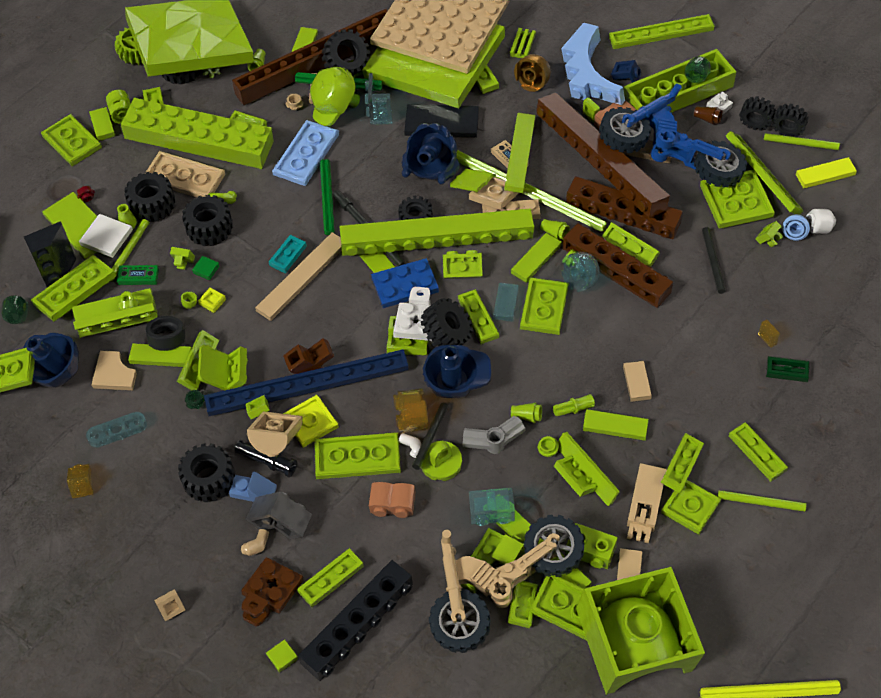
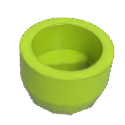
M193 292L183 293L181 295L183 307L187 309L195 307L197 295Z

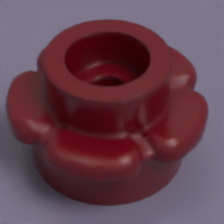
M83 186L77 190V198H80L83 202H89L93 199L95 191L90 186Z

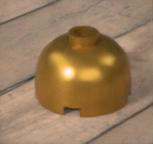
M530 54L520 59L515 65V79L520 81L523 89L536 92L549 81L551 75L550 65L542 56Z

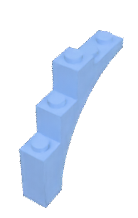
M583 23L561 48L563 60L567 63L565 65L567 79L571 80L569 82L571 97L581 100L594 97L622 105L625 101L623 86L603 78L594 70L591 64L593 52L601 41L599 27Z

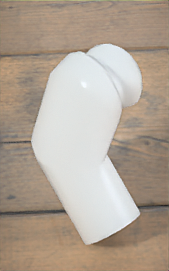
M405 433L400 435L399 443L410 446L412 449L410 456L416 458L422 445L420 440Z

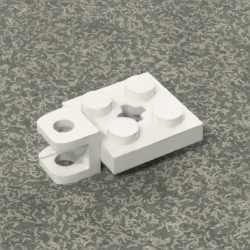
M413 287L410 292L409 303H399L393 337L427 340L426 337L428 335L423 333L422 330L425 327L421 326V321L423 320L421 315L425 309L431 306L429 288ZM420 292H421V293H423L424 295L418 296L417 293H420Z

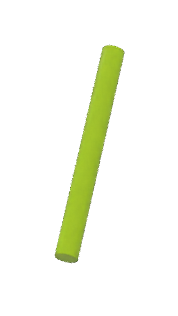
M764 134V141L839 150L840 145L837 142Z
M142 220L112 267L116 275L118 274L119 266H123L149 225L148 220Z
M718 490L717 497L723 500L806 511V503Z

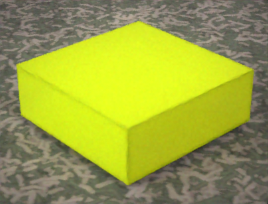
M209 288L198 300L200 306L215 313L225 302L226 297L220 292Z

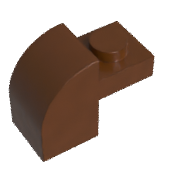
M323 338L309 349L298 344L284 354L283 357L289 372L298 374L323 368L322 365L333 358L334 354L328 340Z

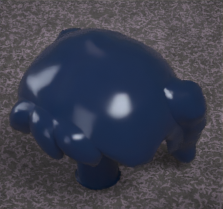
M423 123L417 127L416 131L407 140V150L402 156L403 177L407 178L413 173L420 178L438 179V183L442 185L455 175L460 168L457 159V143L446 126L438 123L430 125Z

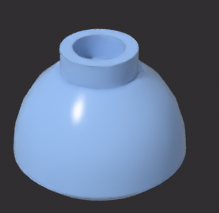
M795 214L785 219L782 224V231L788 239L799 241L809 234L810 225L804 216Z

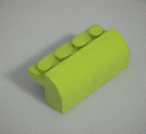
M152 289L132 292L134 299H138L139 306L119 310L118 303L121 302V295L72 307L75 318L73 324L75 330H78L79 337L139 324L157 318L158 313Z

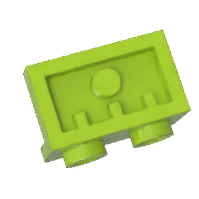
M476 250L466 251V254H458V251H448L447 254L443 255L444 279L483 277L482 253H478Z

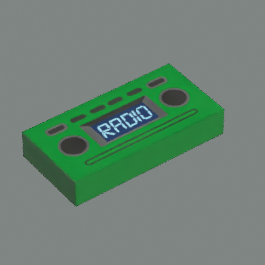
M158 265L119 266L117 283L118 285H157Z

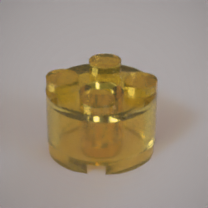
M422 388L397 391V394L393 395L394 407H396V410H399V415H395L398 430L403 433L428 430L426 424L428 423L425 400H422V394H424Z

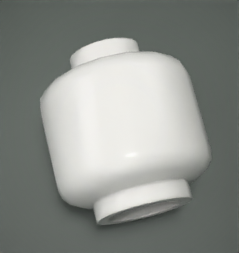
M812 209L806 215L810 225V232L813 234H828L836 224V218L829 209Z

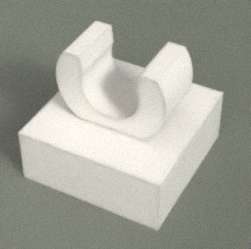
M721 92L708 101L706 107H718L724 114L732 108L733 102L728 100L727 94Z

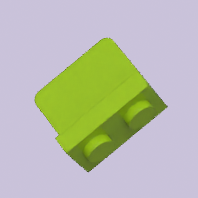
M202 345L199 348L198 379L224 391L243 386L247 381V349L240 346L228 355L209 346Z

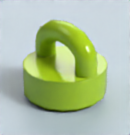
M125 291L121 294V302L118 303L119 310L139 306L138 299H134L131 292Z

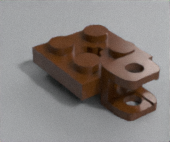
M266 557L241 590L242 595L246 597L242 603V611H244L243 620L254 626H259L268 617L270 610L280 614L304 581L303 576ZM270 582H276V584H277L278 586H277V587L273 586L272 588H268V587H269V584H268V583H270Z

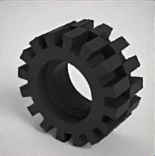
M756 96L755 99L753 97L747 98L739 114L740 121H743L742 124H748L747 128L753 127V130L759 128V131L770 127L776 112L774 105L770 104L771 101H764L765 98L763 97L759 99V96Z
M791 103L789 106L787 104L780 105L772 120V127H775L774 130L776 132L779 131L780 135L785 134V136L799 137L807 126L808 113L804 112L805 109L803 108L799 109V105H796V107H793Z
M413 196V199L407 197V201L403 200L402 204H399V220L433 217L431 203H428L426 198L423 200L422 196H419V199L416 196ZM413 211H420L423 213L420 216L409 215V213Z

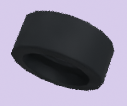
M157 317L146 325L147 342L153 349L159 351L172 350L179 347L185 340L184 325L177 317ZM163 331H174V333L165 336L156 335Z

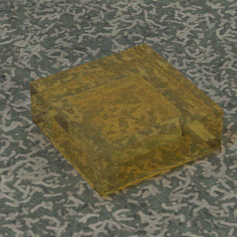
M766 319L761 322L758 335L772 348L777 345L780 333Z

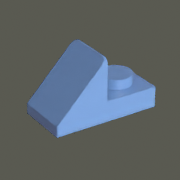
M256 472L252 473L251 478L235 475L229 495L232 498L254 502L256 497L275 493L277 485Z

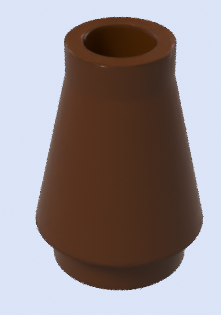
M696 106L694 110V117L712 125L719 124L722 119L723 111L718 107Z

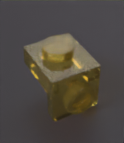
M77 464L72 468H68L67 483L72 498L93 494L89 464Z

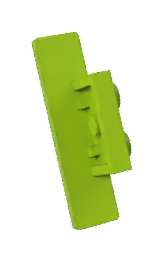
M562 433L558 444L559 451L565 458L556 461L555 469L580 497L595 491L607 506L612 505L619 494V490L569 433Z

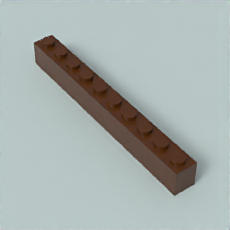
M387 9L381 10L343 29H346V32L351 29L354 34L356 32L360 33L359 37L365 38L364 43H368L371 46L370 38L388 11ZM334 33L232 79L235 95L244 106L295 82V75L298 72L311 74L325 68L324 64L326 61H322L324 55L322 54V49L326 41ZM340 45L337 47V53L341 59L354 54L348 46Z
M553 93L538 99L537 115L609 180L616 189L623 193L628 200L637 206L641 212L650 218L667 210L670 195L625 154L617 149L613 150L610 148L611 146L606 145L604 140L600 138L601 133L557 93Z

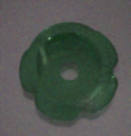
M198 390L189 391L185 397L186 406L189 409H199L205 401L204 395Z

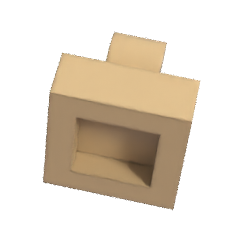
M175 589L154 600L165 621L185 611Z

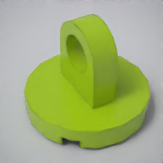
M433 442L421 465V469L432 480L448 481L454 478L461 470V452L458 447L450 442Z

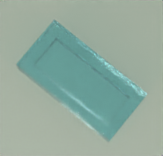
M499 283L493 319L513 322L519 285Z

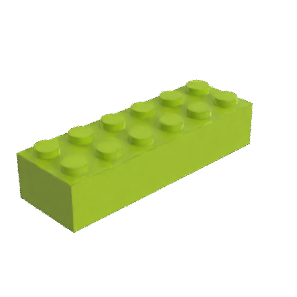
M715 49L624 86V96L629 104L636 110H639L640 107L646 106L659 97L670 93L675 84H680L682 88L675 97V100L667 105L672 108L670 111L672 113L734 87L736 71L718 49Z

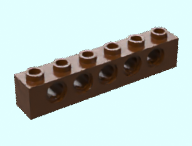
M575 176L567 191L566 202L579 209L660 235L664 238L673 240L681 224L683 214L681 210L668 206L666 211L648 218L619 190Z
M577 223L563 237V250L568 253L572 249L576 252L579 251L580 254L578 256L581 258V261L654 307L658 308L671 294L673 281L667 276L656 272L651 266L643 264L636 257L627 254L620 247L614 246L606 241L605 238L596 235L589 228Z

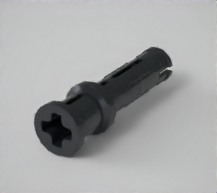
M241 440L235 446V453L268 465L270 470L283 472L287 477H291L297 468V460L282 457L280 453L278 456L269 457Z

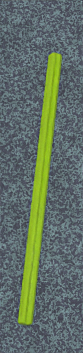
M457 150L459 163L473 170L493 173L494 177L506 181L507 173ZM527 183L524 184L522 194L538 199L539 202L600 232L606 229V221Z

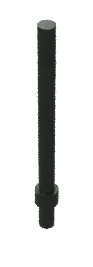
M339 190L333 192V196L340 202V206L344 211H348L359 224L368 223L353 207V203L349 198H345ZM395 251L386 252L397 266L405 264Z

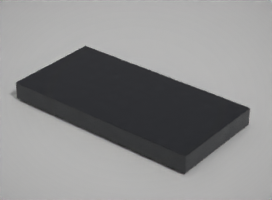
M407 104L404 134L411 136L417 127L423 123L429 125L438 123L446 126L453 137L477 138L479 106H460V108H455L449 105Z

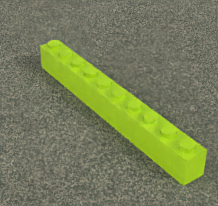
M531 208L340 226L342 256L499 241L506 242L520 239L526 240L533 238L534 233Z

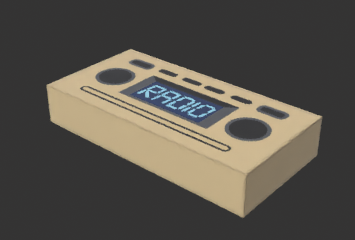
M504 140L491 148V153L508 168L512 146Z

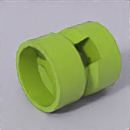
M114 90L106 96V103L112 121L121 124L131 102L126 91Z

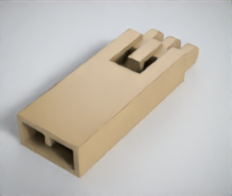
M640 463L627 526H629L627 539H632L633 532H636V541H640L641 534H645L644 542L649 543L651 531L654 532L663 489V484L660 482L667 469ZM640 504H644L645 507L650 505L648 518H645L647 509L643 508L641 509L640 517H638Z

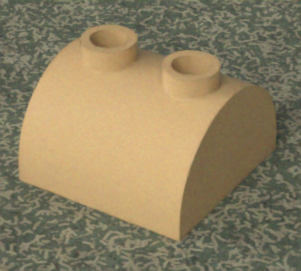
M263 411L247 429L248 439L257 451L269 457L278 456L301 429L302 416Z

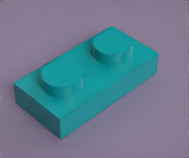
M289 235L269 260V266L286 274L307 247L306 242Z

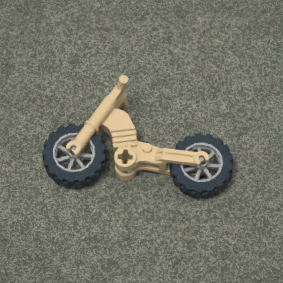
M547 515L546 518L541 517L537 519V522L535 524L532 523L529 531L525 534V555L497 569L493 568L486 561L470 556H464L455 560L457 551L451 544V532L444 530L442 532L441 545L447 588L443 596L437 598L435 605L431 607L429 617L430 629L435 640L444 649H449L451 652L456 653V651H460L461 653H466L467 650H475L479 644L485 641V637L489 634L491 619L486 603L476 593H470L466 589L461 591L462 587L460 584L467 583L472 585L486 597L490 595L497 607L505 608L512 602L514 586L527 579L536 571L538 573L542 572L548 577H551V575L561 577L562 574L566 573L567 575L572 572V569H576L584 555V537L578 525H575L569 518L565 519L562 515H558V517ZM552 531V534L548 537L544 536V534ZM556 531L564 533L565 535H563L560 538V536L556 534ZM541 538L543 542L538 545V541ZM569 538L571 542V547L560 545L563 541ZM560 549L570 552L563 558ZM558 556L559 560L552 561V559ZM464 606H467L471 609L467 613H465ZM475 612L477 622L467 620ZM446 613L451 616V621L443 622ZM454 625L450 635L444 627ZM469 625L475 626L473 631L468 634L466 629H468ZM459 629H462L465 636L456 637L455 635Z

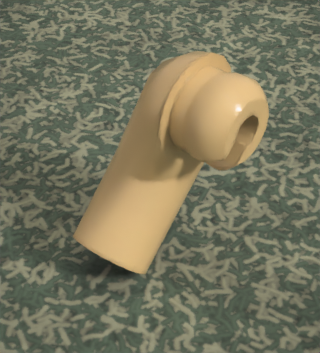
M259 529L257 538L244 543L241 546V552L248 556L261 553L265 549L269 532Z

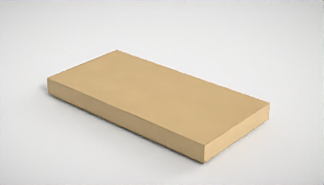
M162 151L158 152L146 171H150V173H153V171L158 172V175L160 173L169 179L174 191L197 198L198 196L205 197L209 193H215L225 176V170Z

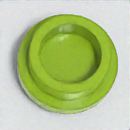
M543 437L538 443V451L544 457H552L559 450V444L553 437Z

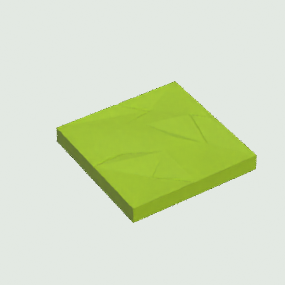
M184 0L125 7L126 21L148 77L253 63V50L229 0Z
M496 24L468 74L378 47L362 69L364 79L380 80L383 85L460 108L504 39L505 26Z

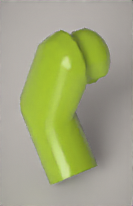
M234 191L208 194L210 197L216 195L218 199H224V202H227V204H233L237 198V194Z

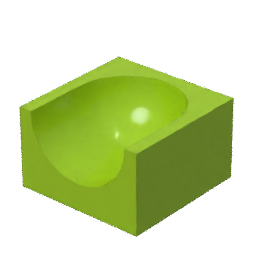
M672 567L584 589L576 611L606 695L614 693L624 684L652 672L670 668H682L684 674L692 672L704 656L705 651Z

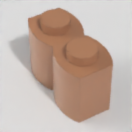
M386 482L372 483L369 501L370 513L378 517L390 514L398 518L412 516L416 494L415 485Z

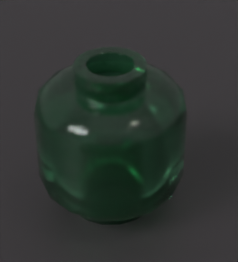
M701 56L692 58L685 67L686 78L696 84L702 83L711 72L710 62Z
M17 295L6 297L1 307L2 318L10 324L24 322L28 316L27 301Z

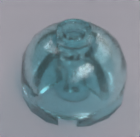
M580 251L567 255L563 259L564 270H561L564 281L569 283L568 287L570 289L575 288L578 290L577 292H581L593 287L598 281L600 268L597 260L591 254Z

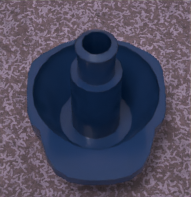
M48 333L46 335L31 336L26 341L23 348L31 351L35 359L32 382L56 388L64 385L78 372L79 351L71 337L59 333Z
M443 345L434 348L427 356L423 365L422 375H424L426 385L430 387L437 397L462 398L467 396L471 390L489 384L491 380V362L488 355L481 351L470 350L468 347L461 345Z

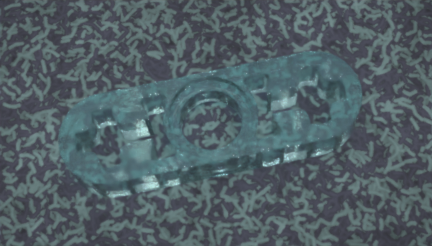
M133 412L91 427L87 431L86 437L91 446L101 447L144 431L147 427V421L142 413ZM138 420L139 424L135 425L134 421ZM115 426L122 427L119 433L111 432ZM96 434H99L98 439H95Z

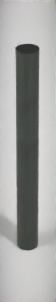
M704 227L702 233L718 293L723 294L726 290L709 227Z
M444 402L440 403L412 464L415 470L421 468L448 408V405Z

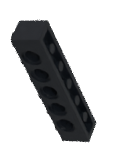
M391 560L298 655L300 664L319 681L324 677L330 676L335 669V665L340 660L343 661L349 656L352 647L356 643L360 644L365 639L366 633L371 628L379 625L382 616L387 611L390 612L395 608L401 596H406L413 587L412 575L395 561ZM389 586L394 588L390 592L384 591V589ZM372 602L379 603V605L374 608L368 606ZM356 618L363 619L359 624L353 623ZM341 634L348 635V637L344 640L337 639V637ZM326 650L332 651L327 657L321 656Z

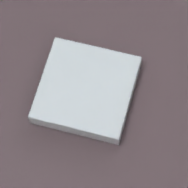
M99 214L79 240V243L83 247L113 258L133 229L131 225Z

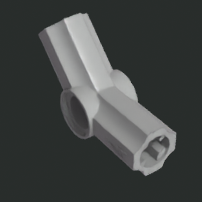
M513 416L500 426L492 427L489 430L465 428L463 447L487 449L492 454H498L504 450L506 444L525 432V427L518 417ZM497 439V440H499V441H498V442H493V441H491V440Z

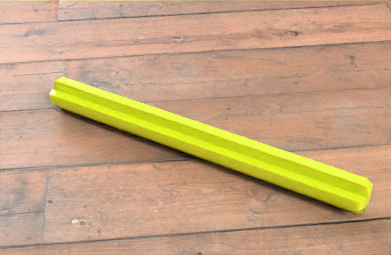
M838 680L706 687L701 688L700 698H780L839 694L841 686Z

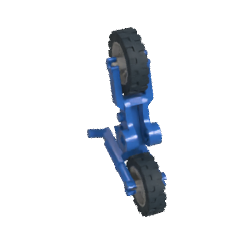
M675 84L670 93L659 97L646 106L640 107L639 110L633 111L628 107L626 109L617 107V109L612 108L604 114L599 128L600 138L604 140L606 145L611 146L610 148L613 150L617 149L622 153L624 151H627V153L640 151L641 148L645 147L652 127L654 133L651 158L657 162H664L668 157L677 158L683 161L685 166L695 169L696 173H699V177L702 180H706V183L710 185L711 183L715 184L716 187L736 185L737 182H740L746 170V157L733 144H726L724 141H712L710 143L698 139L691 140L686 134L677 132V121H675L674 116L670 112L672 108L667 105L675 100V97L682 88L680 84Z

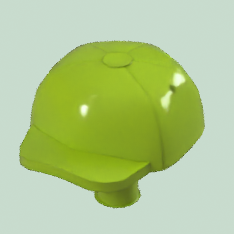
M330 67L319 71L312 82L310 96L315 107L313 119L323 126L333 125L339 116L345 112L348 105L355 108L360 102V96L354 94L355 82L348 70L341 67Z

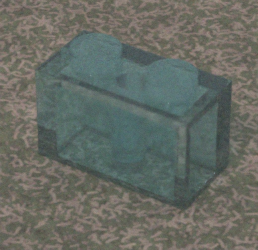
M512 488L469 491L471 525L484 526L496 522L507 524L515 521Z

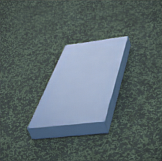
M306 120L272 170L273 175L306 186L320 165V161L324 159L339 136V130Z

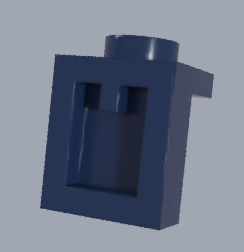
M635 60L616 62L611 76L613 80L630 78L633 83L641 77V69Z

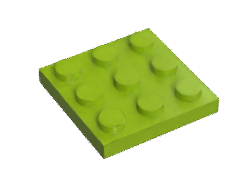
M754 169L745 171L740 182H737L734 186L716 187L715 184L711 183L710 185L706 183V180L700 182L702 192L719 229L774 217L775 212Z

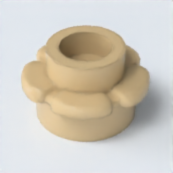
M290 94L287 97V108L291 110L301 108L303 106L301 96Z

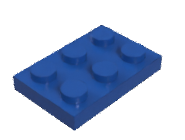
M427 258L371 274L383 308L409 301L410 292L413 287L429 288L430 295L439 293L438 285ZM420 292V293H417L418 296L424 295V294L421 293V292Z

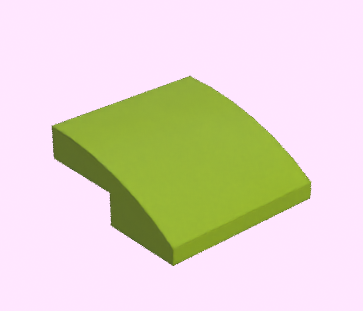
M390 316L387 353L404 349L405 355H427L428 340L393 337L396 316Z

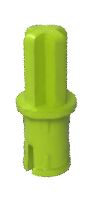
M591 394L576 399L570 398L568 402L553 406L554 415L561 416L572 412L577 414L578 411L595 407L594 398Z

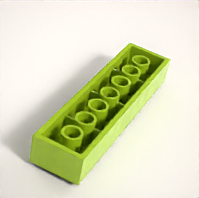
M133 98L121 123L124 139L259 169L263 168L274 142L271 127Z

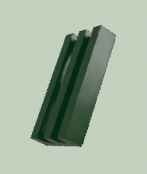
M768 356L766 377L808 382L810 361Z

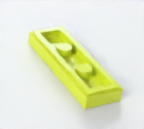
M848 157L797 170L796 176L804 189L854 176L857 170Z

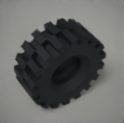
M446 298L437 300L425 309L421 315V319H423L421 326L425 327L422 329L423 333H427L428 336L426 338L428 341H433L432 345L434 347L437 345H463L472 336L470 334L473 332V328L470 327L472 321L468 320V313L465 314L463 306L459 307V303L456 301L452 303L450 298L447 300Z

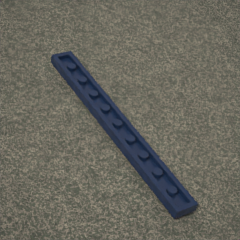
M404 349L207 394L204 395L208 416L246 408V403L263 395L269 403L407 371L409 368Z

